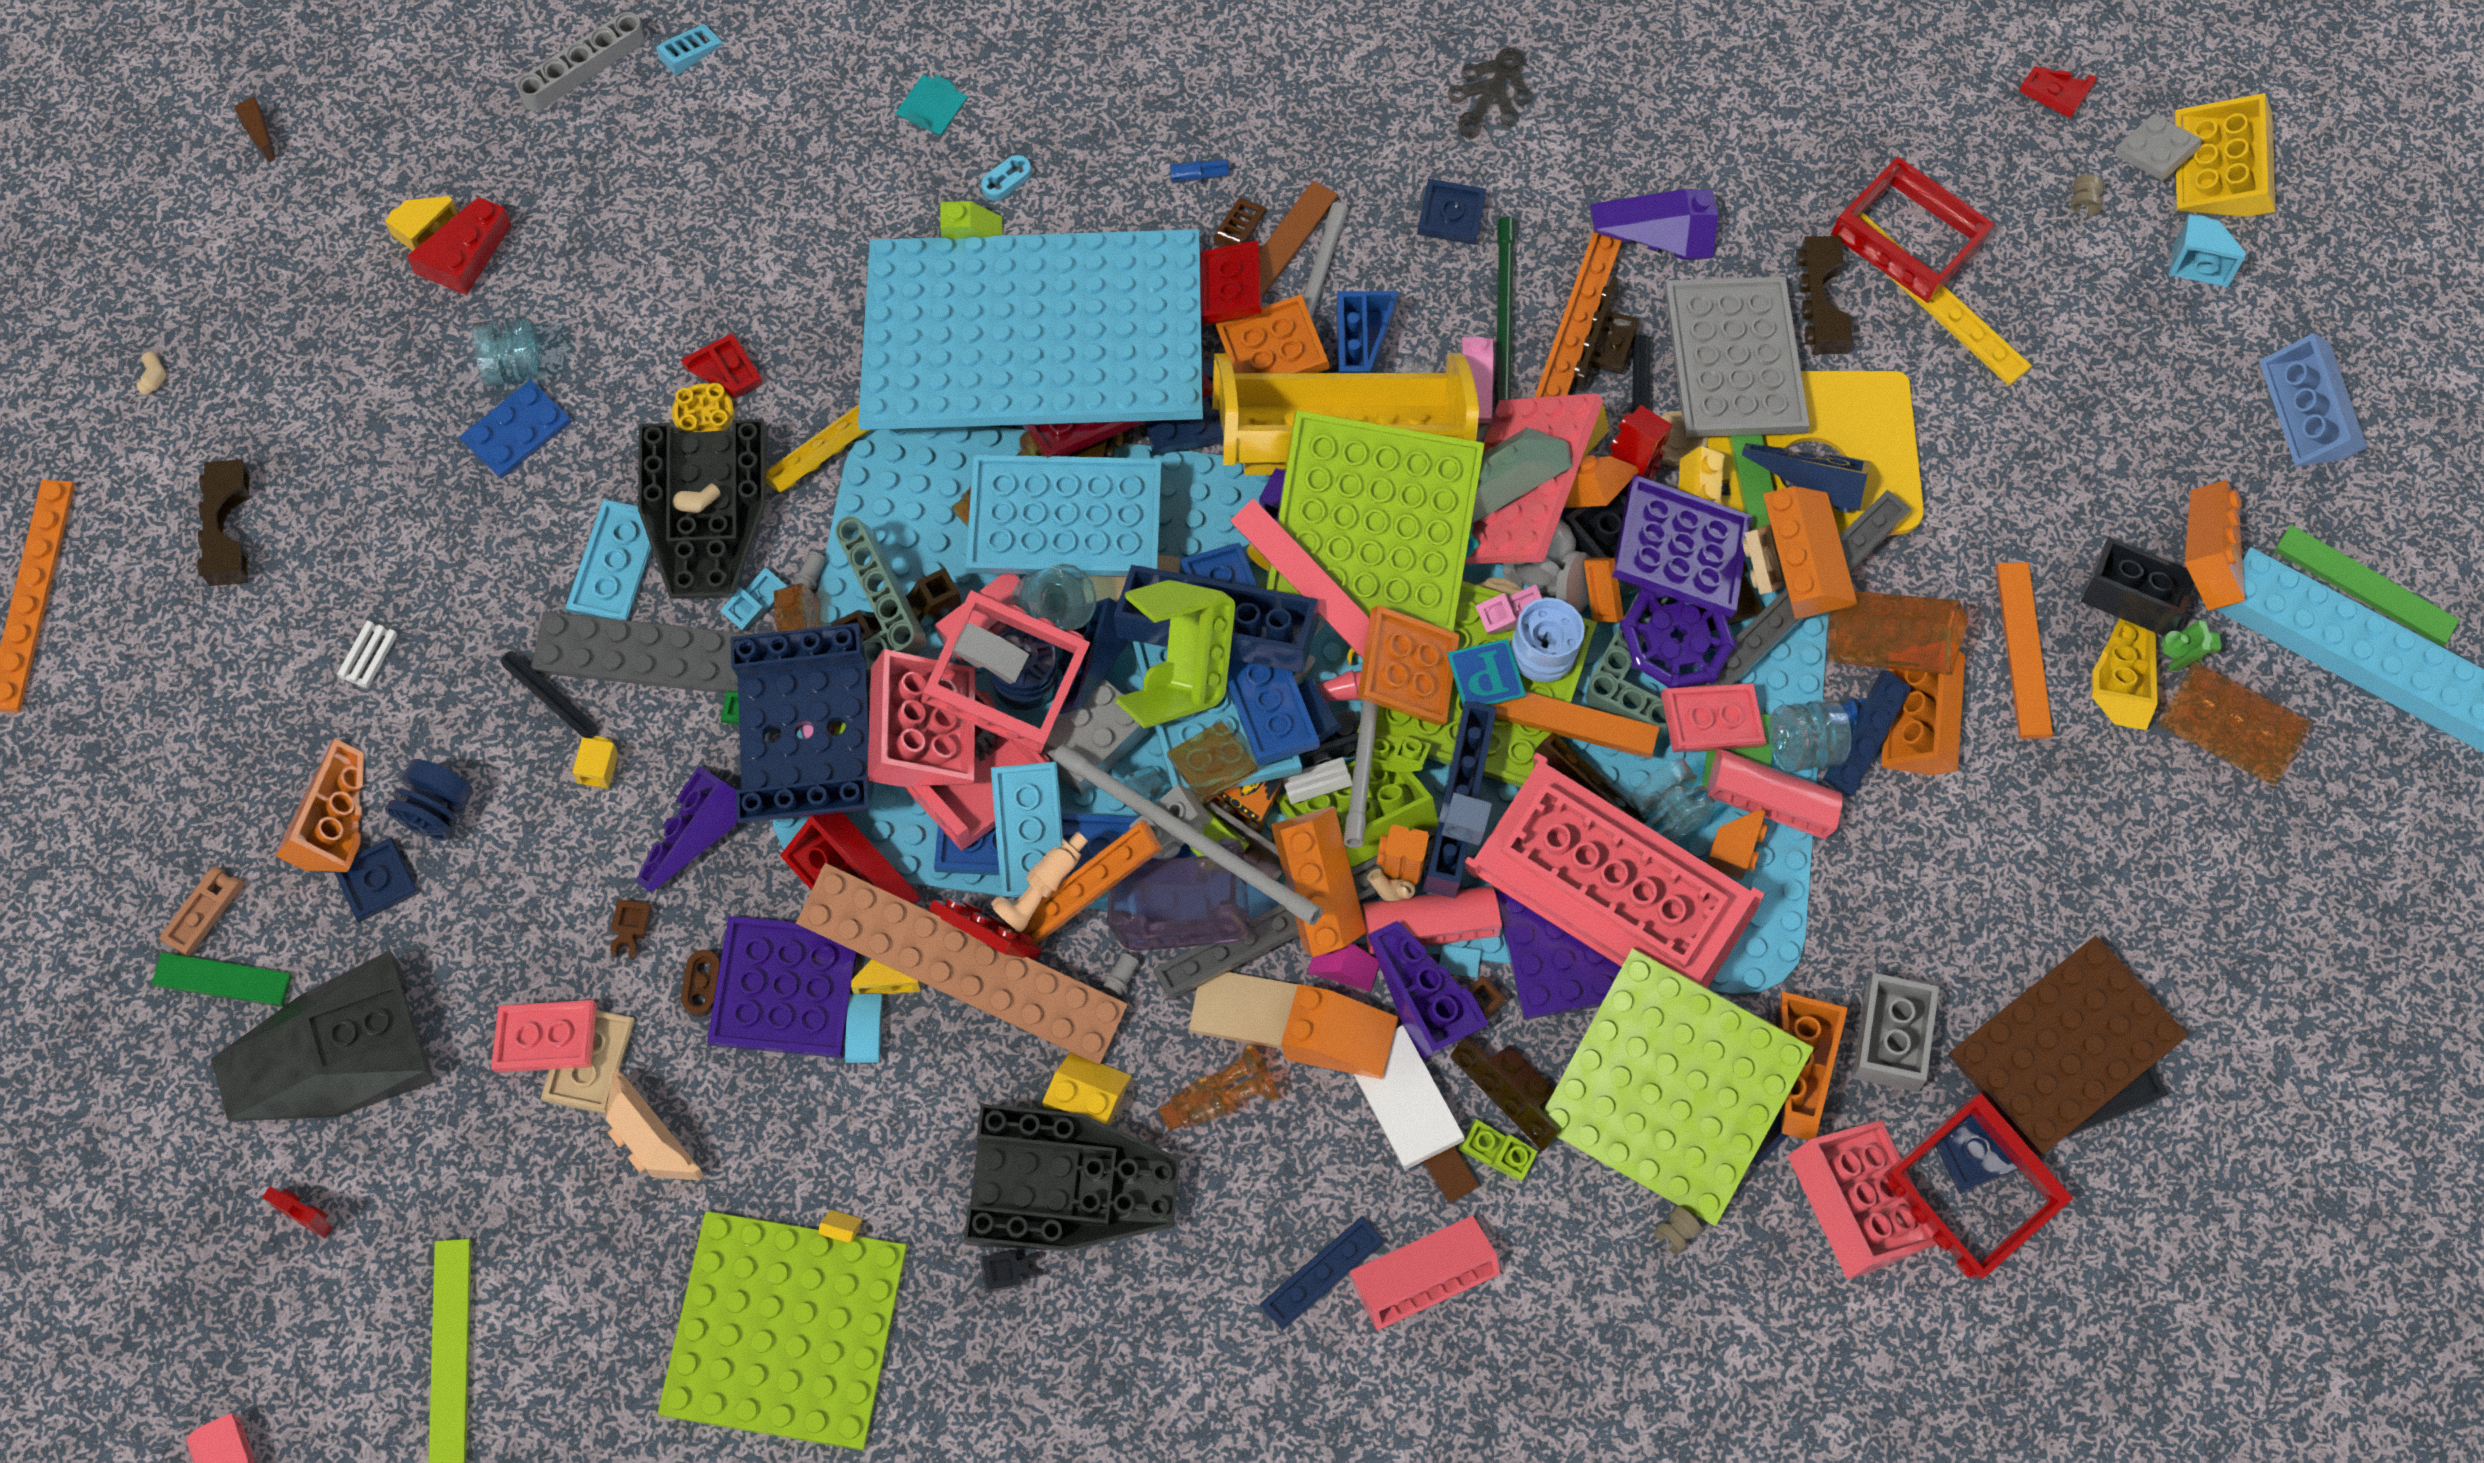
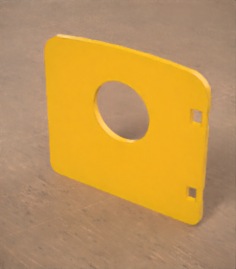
M1801 371L1809 420L1808 433L1762 434L1764 445L1787 449L1800 442L1814 441L1833 447L1842 456L1871 461L1860 510L1853 509V512L1850 513L1841 512L1834 509L1835 505H1831L1839 536L1886 490H1889L1911 508L1910 514L1888 536L1907 534L1915 530L1923 518L1924 508L1908 377L1899 371ZM1707 436V448L1721 452L1725 456L1723 458L1725 462L1723 463L1724 469H1722L1724 473L1722 478L1724 480L1721 482L1728 483L1729 496H1722L1720 498L1722 503L1720 504L1744 512L1728 436ZM1770 471L1774 491L1786 488L1780 477Z

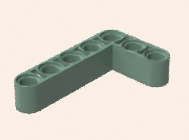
M847 516L838 522L836 536L882 627V631L863 642L868 666V685H870L871 667L881 650L886 649L917 656L926 646V636L873 530L858 518ZM859 529L857 536L852 539L853 533ZM872 555L870 562L864 565L866 558ZM885 580L883 588L877 591L878 585ZM898 606L896 614L890 617L891 611ZM911 633L909 641L903 644L904 637Z
M1670 597L1659 598L1656 601L1660 606L1668 604ZM1646 606L1643 612L1651 617L1652 613ZM1640 617L1638 622L1647 624L1650 618ZM1618 628L1590 678L1586 702L1591 708L1598 711L1659 726L1657 739L1665 738L1668 736L1669 731L1662 699L1626 681L1632 670L1630 665L1632 660L1627 643L1623 640L1625 638L1624 633ZM1637 634L1643 650L1646 644L1644 637L1641 634ZM1609 663H1618L1622 668L1614 669ZM1603 688L1608 691V694H1598L1595 689ZM1632 702L1637 708L1629 709L1623 703ZM1660 716L1665 719L1666 723H1657L1652 717Z

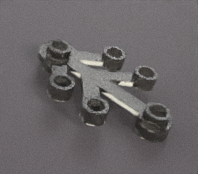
M1507 47L1496 55L1495 60L1479 64L1469 63L1462 67L1461 77L1466 82L1476 81L1478 75L1496 72L1492 79L1463 86L1453 85L1449 88L1448 99L1455 104L1463 102L1466 97L1482 94L1473 111L1465 112L1459 118L1458 131L1462 136L1474 138L1480 134L1482 118L1494 98L1501 112V124L1505 127H1513L1517 124L1518 114L1512 109L1503 86L1508 77L1514 89L1513 101L1519 106H1525L1530 102L1531 92L1525 87L1520 71L1523 69L1524 59L1517 49ZM1509 60L1512 61L1514 64H1507L1505 63V61ZM1472 70L1475 74L1470 76L1465 71ZM1458 91L1462 95L1460 97H1455L1452 95V93ZM1525 94L1527 98L1519 99L1517 95ZM1511 115L1514 117V120L1507 121L1504 117ZM1472 125L1474 129H1468L1465 126Z

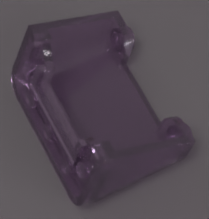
M1224 838L1217 842V844L1245 861L1244 847L1239 840ZM1206 856L1157 861L1149 859L1109 889L1106 923L1125 948L1135 951L1244 942L1250 937L1247 882Z

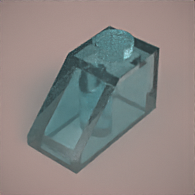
M1152 765L1130 773L1124 778L1126 786L1153 803L1159 801L1172 789L1168 773L1164 770L1158 771Z

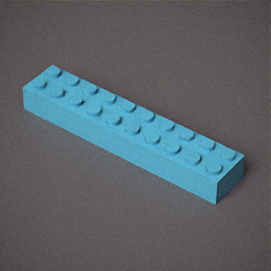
M2252 547L2249 548L2242 558L2245 601L2214 610L2484 753L2483 668Z

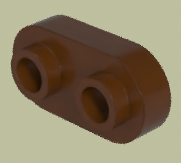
M709 950L694 952L688 958L681 1002L686 1012L694 1017L706 1016L713 1009L720 961ZM702 965L710 966L708 973H699V968ZM697 996L705 997V1002L702 1005L693 1004Z

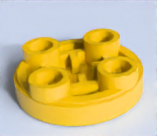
M696 384L688 388H681L676 392L675 401L672 406V418L680 433L727 431L734 418V406L730 396L721 384Z

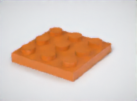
M1302 294L1262 307V314L1215 323L1225 353L1230 357L1234 374L1318 373L1330 369L1328 359Z
M1379 605L1371 608L1357 698L1434 725L1442 726L1446 724L1453 683V673L1446 653L1458 649L1460 634Z

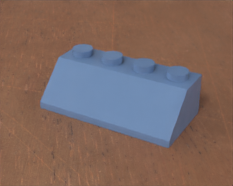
M2312 333L2259 360L2295 467L2344 460L2367 449L2329 341Z

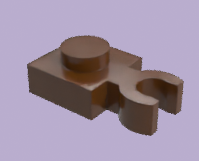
M617 900L610 929L612 934L619 935L612 941L610 946L613 957L618 956L621 947L628 946L629 958L632 960L636 958L638 949L635 944V938L645 939L652 911L650 904Z

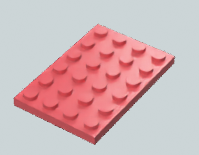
M1597 393L1499 400L1492 418L1493 423L1483 441V453L1528 427L1565 440L1569 444L1573 466L1472 524L1474 529L1471 533L1480 545L1465 560V564L1544 562L1604 401Z

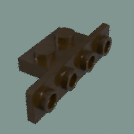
M1612 277L1609 287L1604 286L1602 290L1600 304L1603 305L1600 311H1595L1591 325V328L1594 329L1592 336L1587 335L1583 345L1584 359L1576 364L1574 378L1578 379L1579 391H1585L1593 368L1623 374L1634 342V337L1639 327V318L1612 312L1619 294V278Z
M1209 800L1206 806L1235 826L1233 829L1250 844L1239 858L1278 882L1283 875V870L1274 837L1270 840L1262 835L1261 832L1264 828L1253 820L1247 818L1243 822L1234 815L1237 810L1225 801L1220 800L1217 804Z
M1470 1036L1463 1038L1451 1053L1450 1058L1541 1151L1547 1149L1561 1132V1129L1540 1107L1550 1100L1555 1090L1511 1045H1508L1490 1058Z

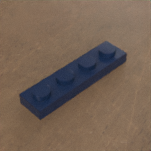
M1881 670L1822 780L1839 792L1853 797L1911 689L1908 684L1890 671Z

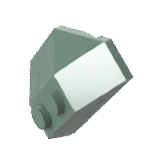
M1527 427L1484 452L1471 524L1571 468L1573 463L1569 444L1565 440Z

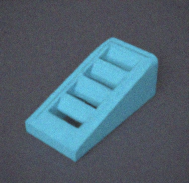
M702 24L661 43L656 47L659 59L677 76L723 45V43L705 24ZM704 34L710 42L704 43L699 36ZM694 40L699 47L695 48L690 42ZM686 46L690 51L685 52L682 48Z

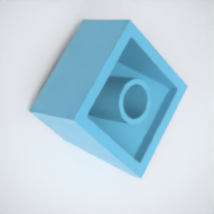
M2189 214L2173 244L2168 275L2228 287L2245 259L2246 252L2220 221L2201 215L2194 216Z

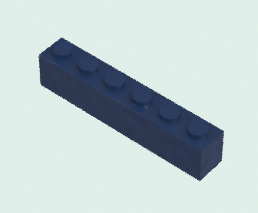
M1469 701L1464 702L1438 820L1443 803L1450 804L1453 793L1478 799L1497 708ZM1437 821L1423 891L1455 898L1460 885L1469 842L1441 835L1444 823Z

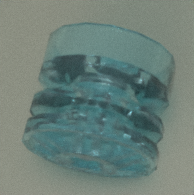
M526 315L517 317L518 330H516L511 317L506 318L503 333H500L494 320L473 323L472 336L475 357L480 377L485 387L506 384L508 369L512 370L518 382L524 379L523 367H525L530 380L538 379L539 348L535 332L531 328Z
M1063 563L1023 577L1017 583L1012 593V605L1022 608L1026 615L1033 618L1041 617L1048 619L1055 624L1056 628L1067 632L1081 628L1091 620L1096 609L1097 595L1093 582L1083 570L1075 565Z
M1834 699L1809 701L1806 704L1779 705L1773 710L1769 720L1768 736L1771 752L1777 765L1785 772L1810 770L1813 767L1840 766L1846 761L1850 753L1852 740L1848 717L1843 707Z
M1684 759L1675 760L1656 770L1635 788L1629 798L1642 817H1651L1656 814L1649 827L1655 832L1659 831L1658 834L1671 842L1677 841L1696 830L1711 816L1718 805L1712 796H1707L1708 790L1704 786L1692 788L1698 777Z

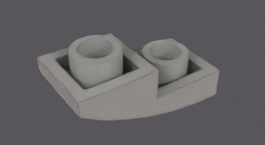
M971 623L965 624L952 649V652L975 667H985L1009 684L1016 682L1029 656L1028 653L1005 639Z

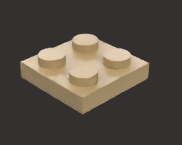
M1765 525L1745 532L1746 538L1743 539V548L1745 555L1751 557L1753 569L1750 571V576L1754 588H1758L1761 595L1785 586L1771 526Z

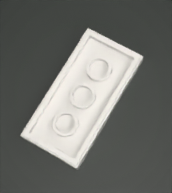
M1403 1025L1396 1028L1383 1080L1357 1074L1353 1075L1405 1171L1465 1141V1138Z

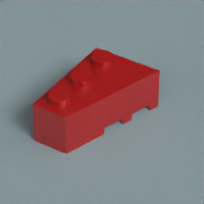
M481 197L476 198L407 255L414 274L467 296L511 227L505 207Z
M1640 405L1633 414L1628 412L1621 420L1618 428L1622 431L1611 443L1609 449L1613 452L1609 456L1637 466L1639 472L1636 475L1651 480L1661 469L1662 465L1657 462V459L1660 458L1662 460L1665 455L1662 447L1668 443L1672 424ZM1629 483L1621 490L1626 498Z

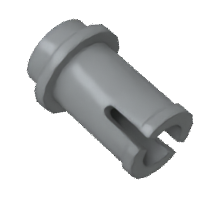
M810 551L800 572L794 575V587L804 593H811L812 589L815 590L818 585L816 581L827 559L820 553Z
M1122 953L1111 974L1104 977L1103 982L1105 984L1103 989L1114 997H1120L1121 994H1125L1128 991V982L1140 965L1139 961L1129 954Z

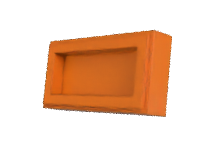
M1588 558L1583 560L1593 621L1619 622L1624 619L1618 579L1612 577L1615 558Z

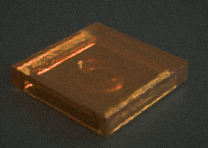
M1222 721L1167 752L1169 761L1202 804L1258 772L1257 765Z

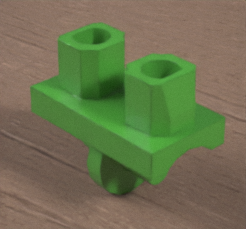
M2198 620L2182 632L2171 631L2166 634L2162 639V651L2165 655L2172 657L2169 671H2180L2188 665H2198L2202 662L2203 655L2206 653L2215 654L2221 650L2219 632L2208 631L2207 621Z

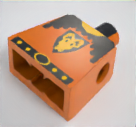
M1280 778L1207 794V802L1210 800L1218 804L1220 800H1223L1237 810L1234 815L1243 822L1249 818L1263 826L1276 801L1275 798L1280 793L1282 781Z

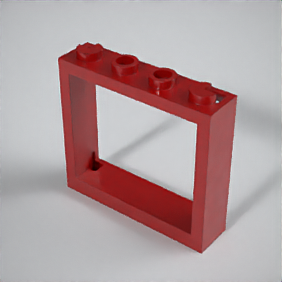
M1897 156L1842 212L1830 235L1841 236V242L1928 303L1986 241L1994 223ZM1890 185L1971 239L1939 275L1859 219Z
M1982 1093L1972 1095L1883 1174L1888 1180L1886 1185L1897 1198L1903 1197L1911 1206L1909 1212L1913 1218L1921 1225L1926 1224L1934 1233L1932 1236L1934 1242L1943 1251L1947 1252L1949 1250L1958 1260L1955 1262V1265L1965 1277L1970 1278L1972 1276L1975 1280L1984 1279L2073 1199ZM1969 1114L1975 1118L2046 1200L2039 1209L1979 1262L1975 1260L1902 1175L1904 1171Z

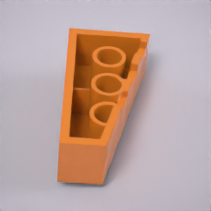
M2228 480L2190 491L2184 563L2208 611L2245 601L2240 534L2241 523L2239 517V508L2242 507L2238 491L2231 489Z

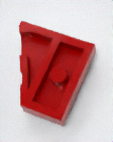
M2034 66L2022 83L2019 92L2071 119L2095 84L2097 77L2088 75L2086 80L2072 78L2071 72L2053 71L2049 68Z
M733 333L680 359L685 370L710 384H721L724 390L735 398L763 384L760 375Z
M269 1186L261 1197L270 1206L324 1239L333 1228L326 1221L329 1215L312 1204L310 1207H307L300 1203L301 1198L284 1187L280 1192Z

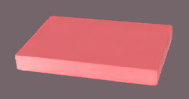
M1754 683L1665 688L1661 692L1673 753L1763 747L1767 743Z
M594 1000L498 1006L491 1069L495 1073L591 1067L597 1003Z

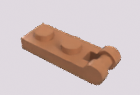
M213 866L158 939L182 955L190 957L232 899L236 898L242 890L244 882L236 877L230 878L226 876V872L223 869ZM217 886L222 888L218 895L212 892Z

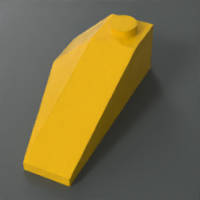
M2119 618L2107 645H2105L2091 673V697L2114 725L2147 730L2158 704L2156 635L2150 630Z

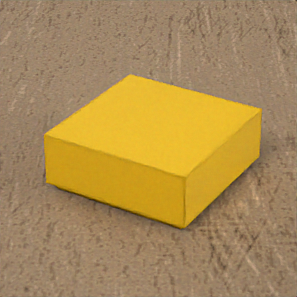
M829 1210L820 1222L818 1233L826 1237L851 1243L860 1230L862 1219Z

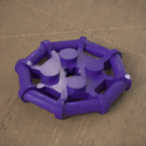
M1643 587L1638 590L1639 595L1626 617L1620 620L1619 625L1628 646L1632 668L1634 670H1641L1667 686V688H1682L1703 683L1713 684L1718 681L1720 670L1731 651L1735 650L1737 641L1732 637L1727 617L1710 610L1701 614L1695 606L1686 605L1684 601L1676 599L1674 604L1660 606L1656 599L1669 596ZM1647 606L1652 616L1647 624H1641L1638 620ZM1712 616L1719 638L1711 637L1706 620ZM1674 629L1683 633L1682 643H1678L1677 638H1671L1670 634L1674 632ZM1637 634H1641L1644 637L1648 650L1644 654ZM1708 647L1718 649L1710 664L1707 665L1702 657ZM1652 658L1657 661L1658 659L1666 663L1665 666L1669 668V672L1649 660ZM1694 666L1697 672L1682 675L1678 673V669Z

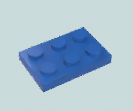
M529 380L459 437L493 473L502 479L572 421L534 382Z

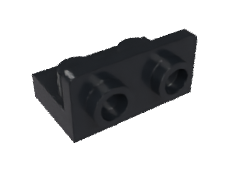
M1354 710L1336 716L1342 728L1321 742L1320 748L1304 752L1305 755L1302 756L1306 768L1332 761L1342 756L1346 758L1356 756L1359 722Z

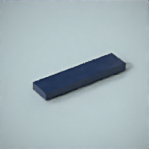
M1361 1216L1262 1301L1260 1307L1279 1329L1284 1331L1350 1273L1349 1271L1355 1269L1381 1247L1385 1240Z

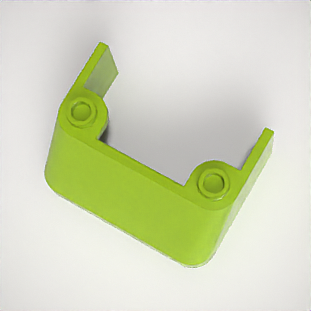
M1166 580L1125 592V598L1154 623L1170 619L1166 661L1154 665L1147 671L1142 690L1116 697L1115 703L1144 729L1218 705L1226 693L1235 614L1234 600L1223 591L1173 580Z

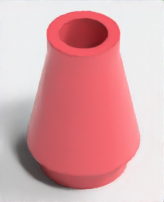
M1352 669L1326 682L1318 683L1319 689L1327 701L1360 700L1357 696L1361 671L1354 672Z

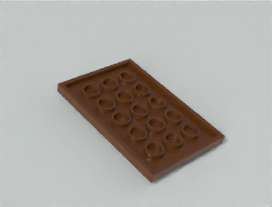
M2095 935L1951 1050L1948 1057L2034 1153L2041 1158L2189 1035Z

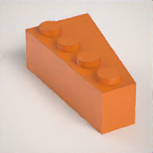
M1783 991L1781 992L1778 1008L1779 1028L1812 1045L1814 1049L1781 1107L1782 1134L1809 1141L1817 1137L1848 1008Z

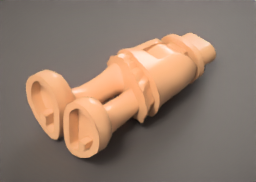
M1079 831L1069 841L1063 838L1061 846L1052 848L1028 872L1026 879L1030 885L1017 900L1010 901L1000 896L991 902L992 908L1008 924L1021 933L1027 926L1042 897L1047 898L1052 890L1056 891L1061 880L1078 863L1082 856L1079 851L1088 840Z

